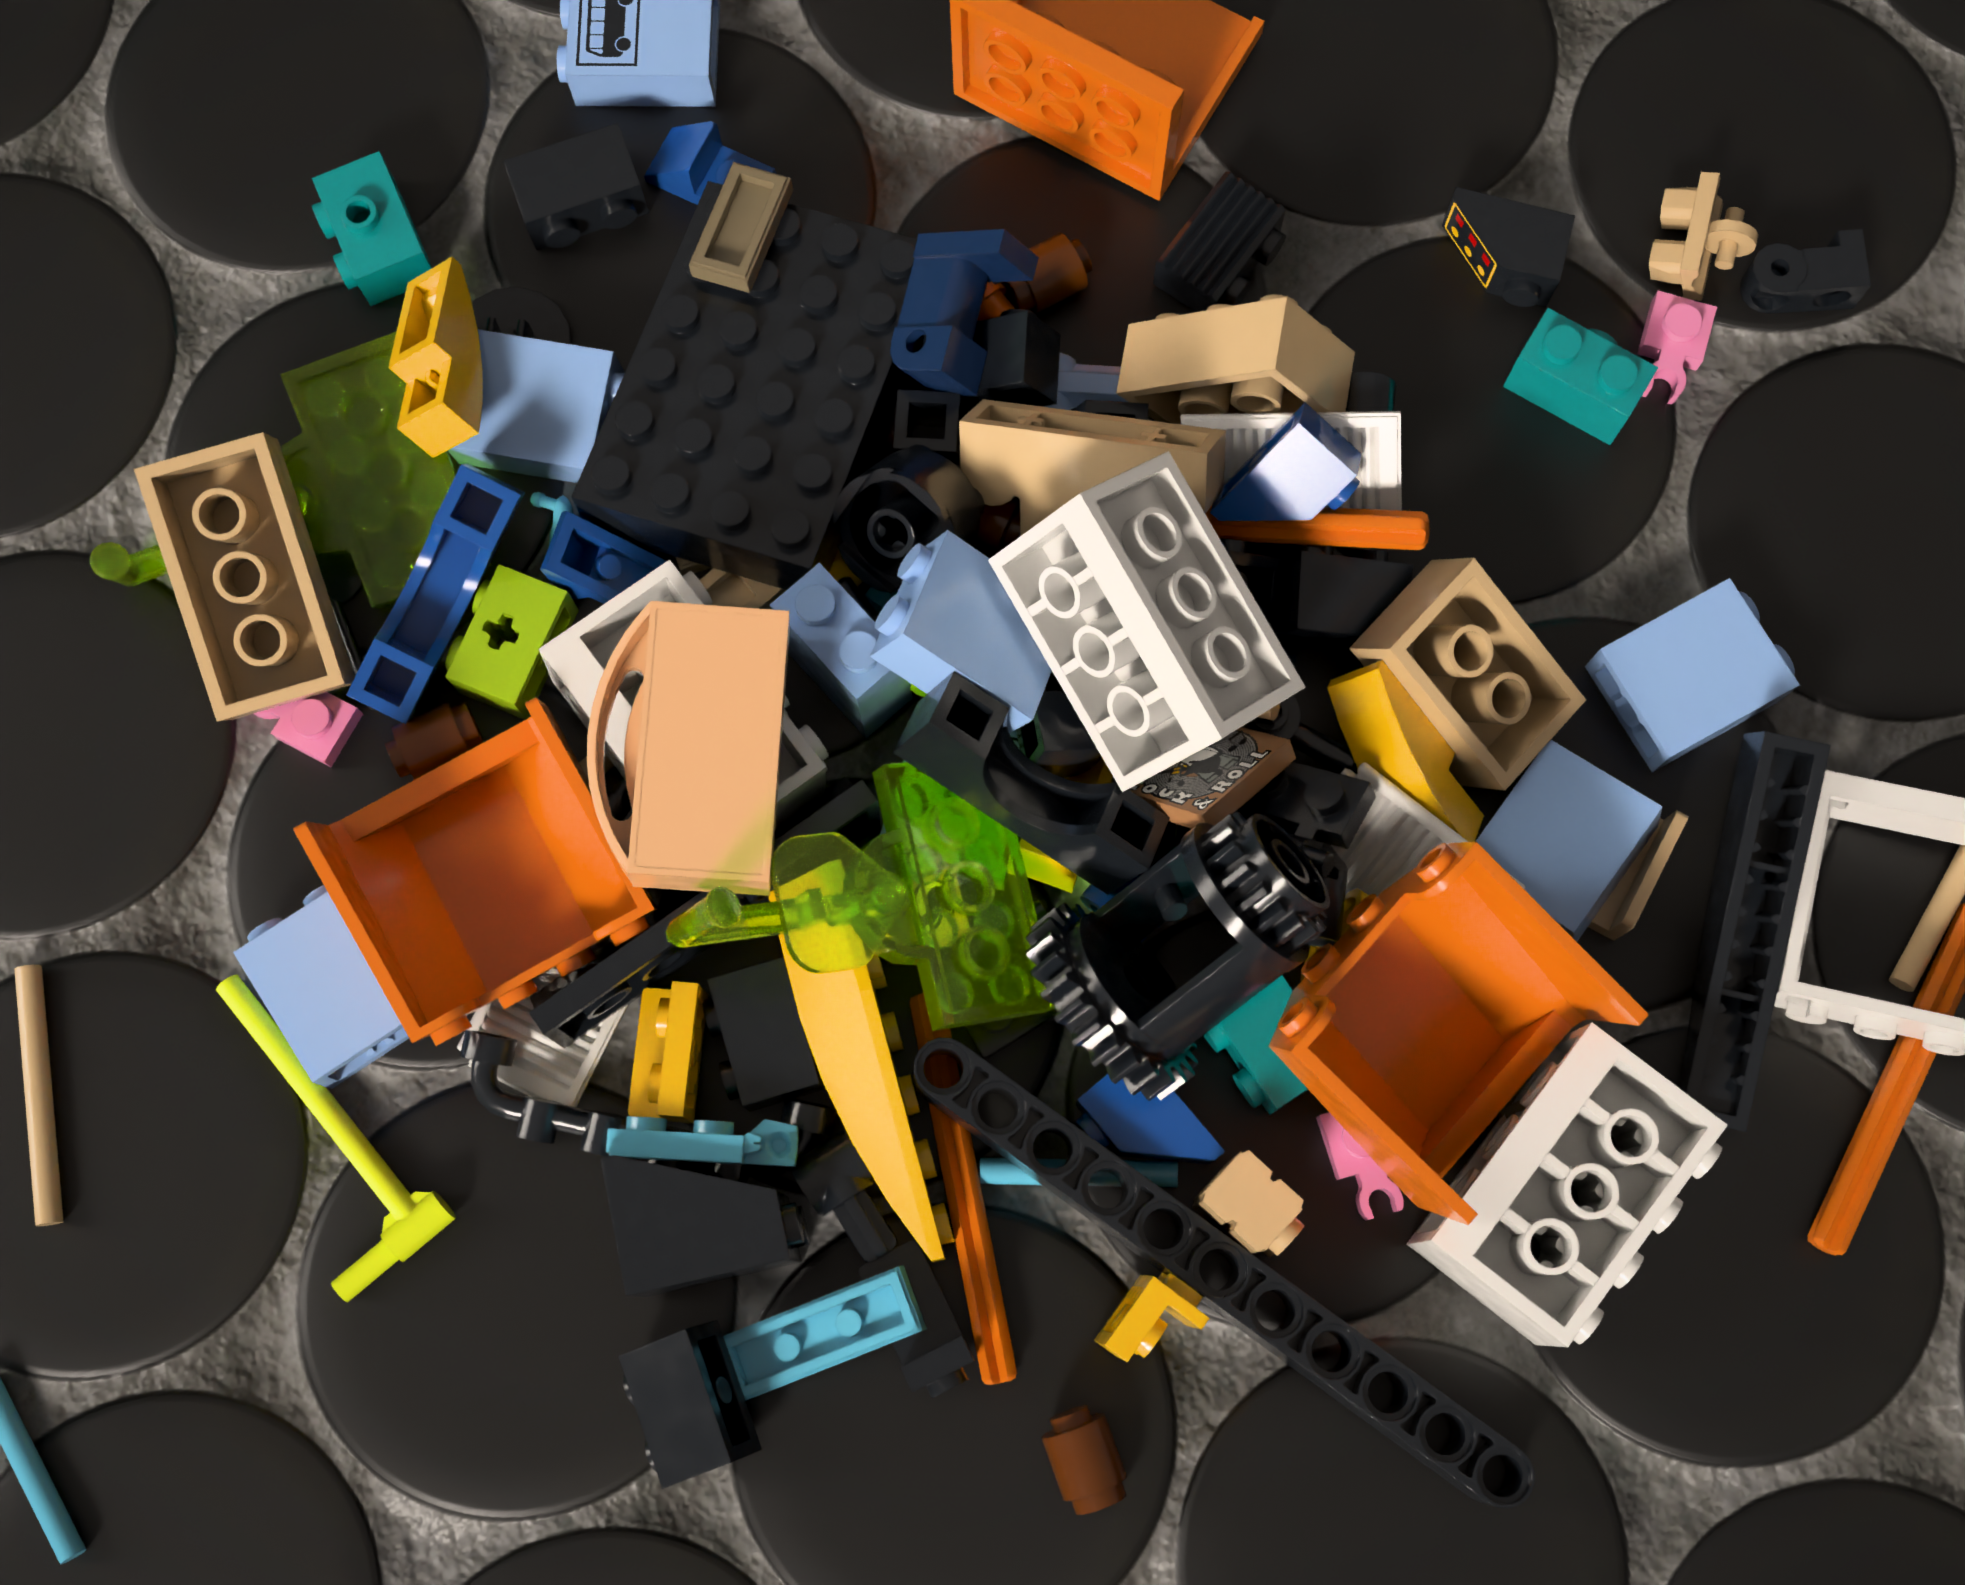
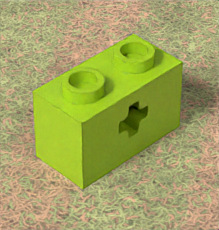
M498 564L491 581H483L475 594L472 604L474 617L465 636L459 635L449 648L445 667L448 671L445 677L460 694L524 720L528 719L530 713L524 703L539 697L549 675L539 648L570 628L579 611L568 591ZM515 633L518 636L515 643L504 641L500 648L497 645L500 638L510 640Z

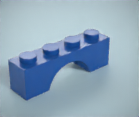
M468 463L461 464L432 522L418 560L389 616L375 636L346 696L404 724L414 716L525 492Z

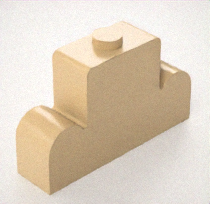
M986 399L980 401L959 421L960 469L972 486L980 492L985 504L990 506L1003 505L1011 501L1015 496L1020 499V536L1079 493L1168 451L1204 513L1209 510L1222 492L1225 470L1226 430Z

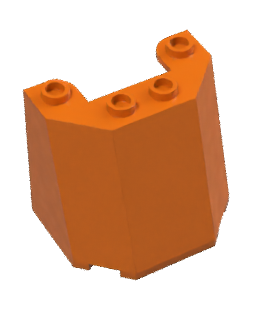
M537 697L524 703L531 715L528 719L351 815L329 825L305 821L293 828L412 1043L428 1036L431 1037L435 1046L446 1042L472 1027L467 1015L497 999L504 1010L539 991L533 979L556 967L563 978L597 959L591 949L596 944L610 937L615 947L646 931L650 928V925L645 916L658 909L647 888L632 886V883L611 851L595 812L589 781L549 707Z
M1477 842L1439 844L1423 857L1416 868L1386 888L1378 896L1371 894L1353 908L1346 918V923L1350 926L1349 929L1333 946L1330 943L1322 946L1303 965L1301 973L1305 978L1292 991L1269 1047L1417 1207L1469 1225L1478 1215L1477 1212L1442 1178L1574 1026L1586 1019L1640 1026L1649 1014Z

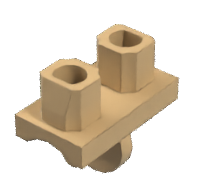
M1701 172L1698 188H1665L1660 214L1662 229L1688 230L1686 241L1655 239L1649 258L1651 280L1682 284L1683 298L1702 301L1713 253L1717 254L1715 267L1729 270L1733 268L1735 257L1749 255L1755 250L1758 233L1751 225L1743 222L1745 214L1743 209L1730 207L1726 210L1725 219L1720 220L1723 208V199L1717 195L1720 173Z

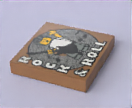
M1240 727L1221 740L1129 788V790L1170 817L1169 822L1188 828H1194L1199 823H1209L1215 826L1229 813L1233 814L1289 766L1296 759L1290 739Z

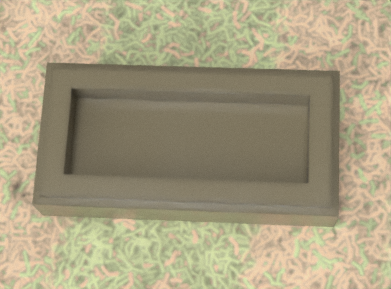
M733 162L689 263L692 277L747 293L751 292L793 193L790 177Z

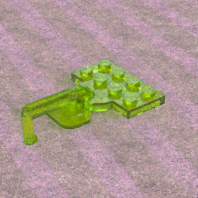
M396 332L280 374L303 432L283 444L281 450L314 552L326 556L350 553L369 603L376 610L395 603L400 596L423 549L432 522L457 474L448 451L432 458L397 429L406 383L388 368ZM302 487L310 489L312 494L303 489ZM107 542L96 546L91 552L90 565L94 573L103 579L111 580L124 586H136L168 574L158 544L129 555L121 545Z
M908 762L884 764L872 772L886 833L873 838L861 849L844 836L834 832L792 837L779 845L771 858L770 874L776 901L741 906L737 896L730 889L722 886L715 887L709 891L706 898L675 917L666 929L668 942L675 947L681 948L784 934L788 952L793 960L803 969L813 973L821 974L857 969L867 964L874 954L893 964L917 965L932 1031L1046 1013L1055 1009L1054 1004L1047 1002L1041 997L1040 993L1046 987L1031 975L1030 971L1037 965L1031 961L1025 952L1031 947L1026 940V936L1032 931L1030 927L1038 919L1017 835Z

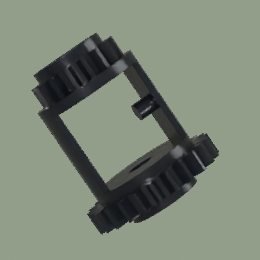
M1237 811L1233 815L1229 813L1215 826L1209 823L1197 824L1182 837L1181 843L1096 912L1092 911L1086 914L1079 904L1072 908L1067 903H1063L1058 908L1054 907L1030 927L1032 931L1026 936V940L1031 947L1025 952L1031 961L1037 965L1030 971L1031 975L1046 987L1040 993L1041 997L1047 1002L1054 1004L1057 1011L1054 1019L1057 1023L1065 1025L1072 1034L1071 1042L1074 1046L1082 1045L1089 1052L1090 1061L1094 1067L1102 1062L1106 1066L1108 1075L1114 1084L1123 1079L1130 1094L1135 1095L1141 1091L1148 1101H1151L1156 1096L1163 1100L1195 1076L1193 1068L1198 1065V1060L1191 1052L1197 1048L1194 1043L1197 1039L1285 972L1292 971L1307 959L1309 955L1308 943L1326 930L1323 922L1327 919V916L1323 911L1329 907L1330 897L1326 885L1312 861L1282 827L1262 814H1254L1246 820ZM1201 895L1217 919L1238 943L1177 989L1169 974L1141 941L1164 922L1176 921L1184 917L1188 911L1187 904Z

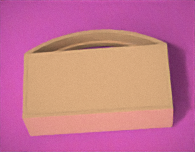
M650 601L625 631L610 656L599 681L591 709L587 734V768L589 787L597 818L611 851L633 887L770 896L790 636L789 611ZM630 671H639L643 674L644 679L635 697L629 716L624 747L625 778L632 814L627 820L618 821L612 816L607 796L604 771L605 741L611 711L625 675Z

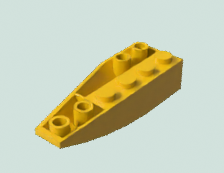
M839 860L825 863L772 890L769 896L799 1018L821 1079L851 1142L886 1200L933 1263L946 1259L942 1245L954 1242L945 1204L941 1203L932 1206L925 1180L937 1177L928 1139L914 1140L908 1116L920 1113V1108L911 1075L902 1077L897 1075L892 1052L904 1048L894 1011L881 1014L875 990L887 987L874 938L862 941L859 930L861 927L871 925L862 888L860 887L857 875L845 878Z

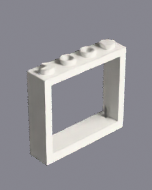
M1825 770L1774 1007L1786 1009L1785 1015L1795 1021L1808 1024H1825L1827 1019L1854 1024L1853 1031L1865 1037L1892 1040L1898 1034L1923 1040L1922 1047L1935 1053L1952 1056L1964 1055L1965 1019L1798 982L1829 817L1965 845V798Z

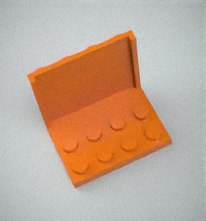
M950 0L954 94L1160 201L1261 37L1265 21L1256 16L1250 21L1211 0Z

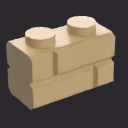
M1250 1150L1243 1153L1239 1152L1230 1159L1193 1199L1194 1204L1192 1208L1204 1220L1215 1228L1222 1226L1224 1228L1222 1233L1251 1254L1263 1251L1269 1258L1274 1254L1278 1256L1305 1226L1296 1218L1303 1210L1301 1207L1304 1200L1281 1179L1273 1182L1270 1179L1272 1171Z

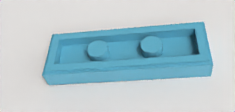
M904 1265L723 1337L745 1401L924 1331L927 1328Z

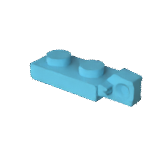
M627 1116L626 1129L608 1128L606 1152L609 1153V1156L615 1155L629 1159L796 1167L798 1126L764 1119L750 1133L748 1132L744 1136L733 1135L734 1122L694 1120L693 1133L666 1131L667 1119L635 1116Z

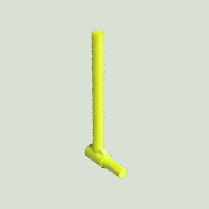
M237 974L223 980L217 986L216 991L390 1212L384 1217L382 1234H380L382 1240L331 1282L335 1292L348 1303L398 1260L405 1262L454 1221L456 1215L445 1200L435 1191H415L412 1195L409 1193L331 1092L324 1086L312 1083L278 1025Z

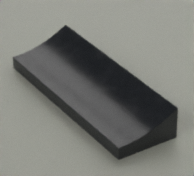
M843 777L826 789L825 795L775 830L771 891L825 863L832 862L881 827L878 801L863 780L853 784ZM682 890L645 917L650 925L649 929L615 947L612 941L604 944L601 949L593 952L597 959L563 978L561 976L557 977L552 983L531 995L530 1000L534 1009L529 1014L546 1037L565 1049L579 1038L585 1036L590 1030L596 1028L611 1015L640 997L645 988H653L770 905L769 896Z

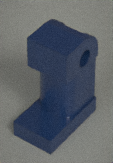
M1005 229L918 234L913 254L914 262L898 325L894 328L891 340L890 354L893 363L931 391L952 392L962 396H977L988 352L975 343L973 338L987 282L1033 281L1039 257ZM922 335H926L924 346L918 352L913 353L915 341Z

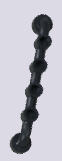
M465 1031L460 1056L472 1060L471 1084L478 1101L490 1113L506 1120L518 1122L515 1136L531 1141L554 1144L557 1131L582 1136L581 1151L609 1156V1153L606 1152L608 1128L626 1129V1117L608 1112L581 1109L563 1105L552 1100L521 1096L505 1091L497 1079L498 1065L512 1066L518 1040L481 1031ZM785 1098L780 1122L798 1126L797 1158L813 1149L818 1134L831 1135L836 1108L804 1100ZM668 1125L666 1128V1131L693 1133L682 1128H677ZM644 1159V1162L683 1170L684 1161ZM710 1163L708 1175L747 1183L749 1172L762 1175H781L790 1171V1169L785 1166Z

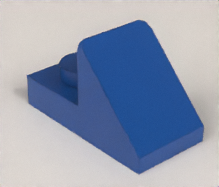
M708 121L672 127L646 171L644 178L647 183L698 205L707 182L711 181L723 185L733 162L775 174L776 171L775 168L723 146L718 125Z
M564 511L561 513L540 570L554 586L568 591L573 600L590 597L605 604L664 564L666 560L569 511Z

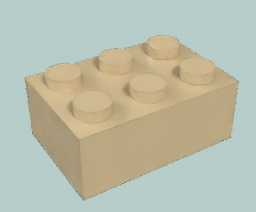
M1266 295L1260 301L1234 306L1214 304L1209 306L1206 311L1183 315L1163 313L1156 316L1154 320L1129 324L1116 394L1128 402L1149 403V417L1158 422L1181 424V414L1295 413L1305 402L1316 412H1346L1355 352L1332 334L1328 327L1320 324L1298 306L1297 301L1288 296Z
M1475 558L1431 560L1349 648L1364 667L1381 660L1384 661L1455 752L1449 770L1462 786L1505 791L1586 701L1585 697Z

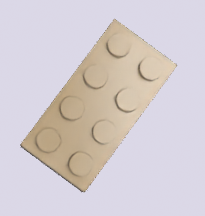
M262 432L134 469L217 722L234 720L352 684L355 676L278 439Z

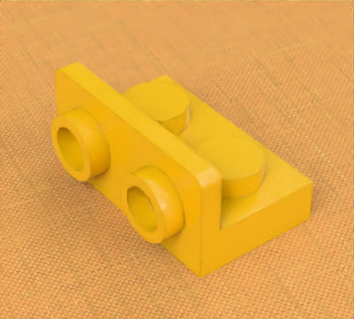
M672 981L671 989L645 988L642 991L628 1104V1114L630 1116L665 1118L670 1122L694 1124L706 1021L702 1003L705 999H708L709 995L698 983Z
M1162 1272L1158 1278L1140 1275L1094 1341L1115 1357L1128 1362L1134 1353L1145 1358L1159 1341L1168 1326V1323L1160 1318L1164 1310L1184 1325L1200 1330L1203 1329L1210 1318L1196 1308L1203 1297L1173 1274L1169 1273L1166 1275Z

